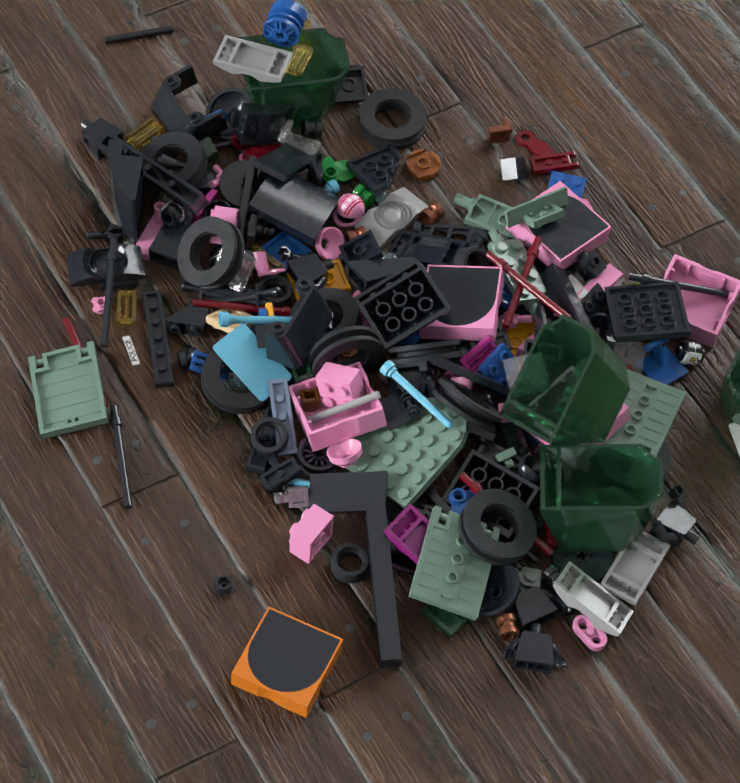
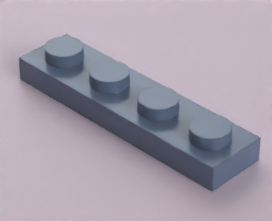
M287 378L269 380L268 387L272 415L283 422L289 435L288 444L278 454V457L297 455ZM274 426L276 443L278 444L281 440V433Z

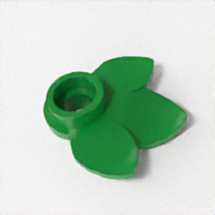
M327 156L322 161V179L325 182L332 179L347 182L355 175L346 168L347 159L334 162L331 157Z

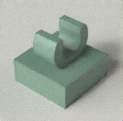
M514 447L494 455L493 458L496 463L502 461L504 467L509 469L515 466L511 456L516 455Z

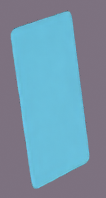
M240 324L213 346V350L259 401H264L270 396L269 380L287 378V381H289L292 377L282 364L267 358L266 348L259 349L257 347L255 334L245 324Z

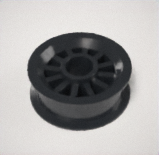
M307 437L300 442L297 451V463L301 471L310 477V474L335 473L339 466L329 461L326 453L329 447L313 452Z

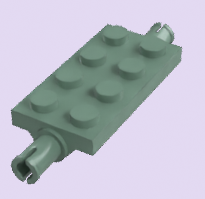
M457 193L453 204L468 209V214L464 220L465 224L488 230V233L492 229L498 228L504 240H508V237L516 239L505 229V211L513 207L481 194L478 195L477 199H471Z
M498 228L492 229L488 234L493 242H489L487 245L488 250L497 257L507 261L508 266L521 275L528 257L521 239L504 240ZM533 264L527 281L550 299L546 287ZM503 271L504 281L513 296L518 282ZM524 288L518 305H524L526 310H529L533 316V321L535 322L536 306L539 299Z

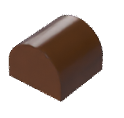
M318 387L299 390L304 411L315 412L321 407Z

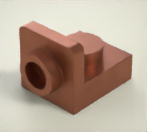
M503 117L502 125L488 128L487 140L489 144L509 141L510 133L513 130L512 124L508 123L507 117Z

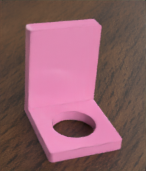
M253 252L254 266L258 277H267L286 271V268L269 270L266 252Z

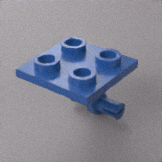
M670 338L652 340V342L644 345L645 351L650 352V355L636 362V365L646 377L666 385H670L689 373L666 346L662 347V344L669 341Z

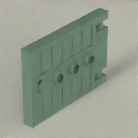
M93 341L87 342V347L81 348L78 344L43 353V358L37 360L35 356L28 357L39 431L42 439L109 423L96 347Z
M623 368L611 394L629 407V420L602 445V449L635 463H638L639 459L645 461V467L651 469L684 401L686 392Z
M435 505L432 509L408 597L476 620L479 615L492 564L478 559L463 543L458 527L460 514L450 510L447 514L442 513V507ZM438 521H444V525L438 523ZM481 522L486 534L498 541L501 529L496 527L492 530L486 529L487 524Z

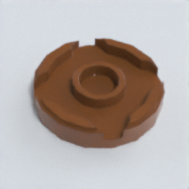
M419 149L410 153L406 160L408 174L418 180H430L436 177L441 170V160L435 152Z

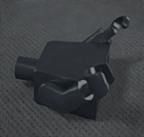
M282 246L277 252L281 254V261L287 260V272L295 284L299 276L302 275L311 279L317 289L325 287L328 282V270L334 268L330 258L321 261L314 253L296 254L290 252L285 246Z
M681 485L675 486L674 489L669 491V496L675 499V501L672 500L658 518H653L654 511L649 512V519L653 523L650 534L659 538L661 542L669 543L676 547H679L684 540L695 545L701 537L700 534L692 530L696 519L689 513L684 499L680 497L684 495V488Z
M537 623L531 625L530 631H522L521 637H516L504 649L502 657L503 660L505 658L512 660L513 669L551 674L554 663L558 668L567 667V663L564 661L557 644L552 641V636L542 633L543 626Z

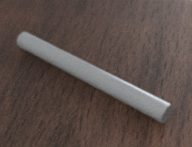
M375 391L309 416L307 419L308 421L311 420L313 424L381 398L380 392Z

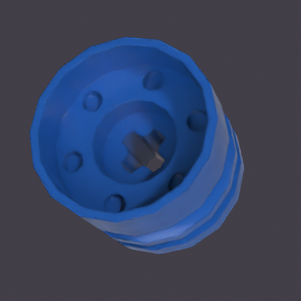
M293 0L275 1L263 26L265 38L280 47L296 45L307 20L305 9Z

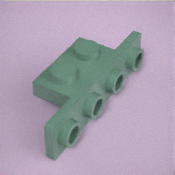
M562 187L506 210V226L510 228L524 222L532 228H540L544 224L564 217V210L560 207L568 204L567 188Z

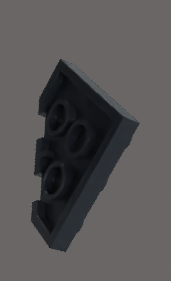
M392 144L347 161L346 168L377 195L391 189L401 159V152Z

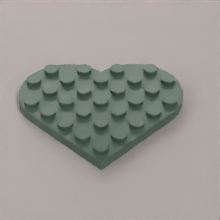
M436 397L427 399L453 422L451 428H447L422 405L425 415L390 431L388 426L351 438L361 442L363 452L356 464L348 466L346 469L349 472L387 471V498L404 509L410 503L413 505L463 448L468 436L467 420L453 412Z

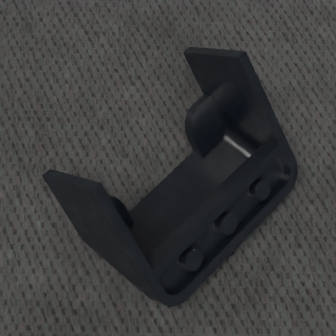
M190 64L164 79L152 102V106L168 133L175 131L186 132L194 136L201 144L227 130L228 126L222 110L207 118L201 112H192L186 115L174 97L198 83L194 69Z

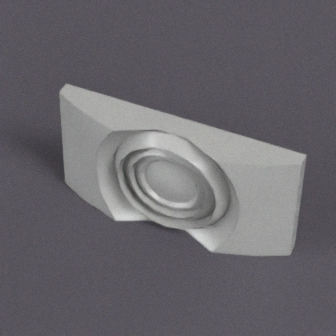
M225 35L215 55L213 64L231 74H247L261 82H281L293 57V52Z
M403 187L390 193L379 206L370 209L357 222L354 229L363 226L366 232L371 230L380 249H382L396 238L401 230H406L415 221L420 219L419 213L424 208H428V205Z
M635 527L600 585L611 594L635 606L660 567L671 545L661 542L660 539Z
M570 561L553 584L555 591L567 606L578 609L589 618L593 627L618 637L634 612Z

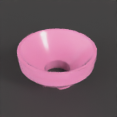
M326 227L319 232L316 238V249L323 259L330 258L331 260H336L339 258L341 252L338 246L345 243L342 232L335 227ZM323 239L327 242L325 249L321 246Z
M348 439L331 445L326 453L331 463L347 468L356 464L363 450L360 441Z

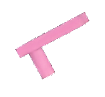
M163 202L155 203L154 214L136 243L137 246L141 247L142 258L149 261V247L164 224L160 217V211L165 205Z

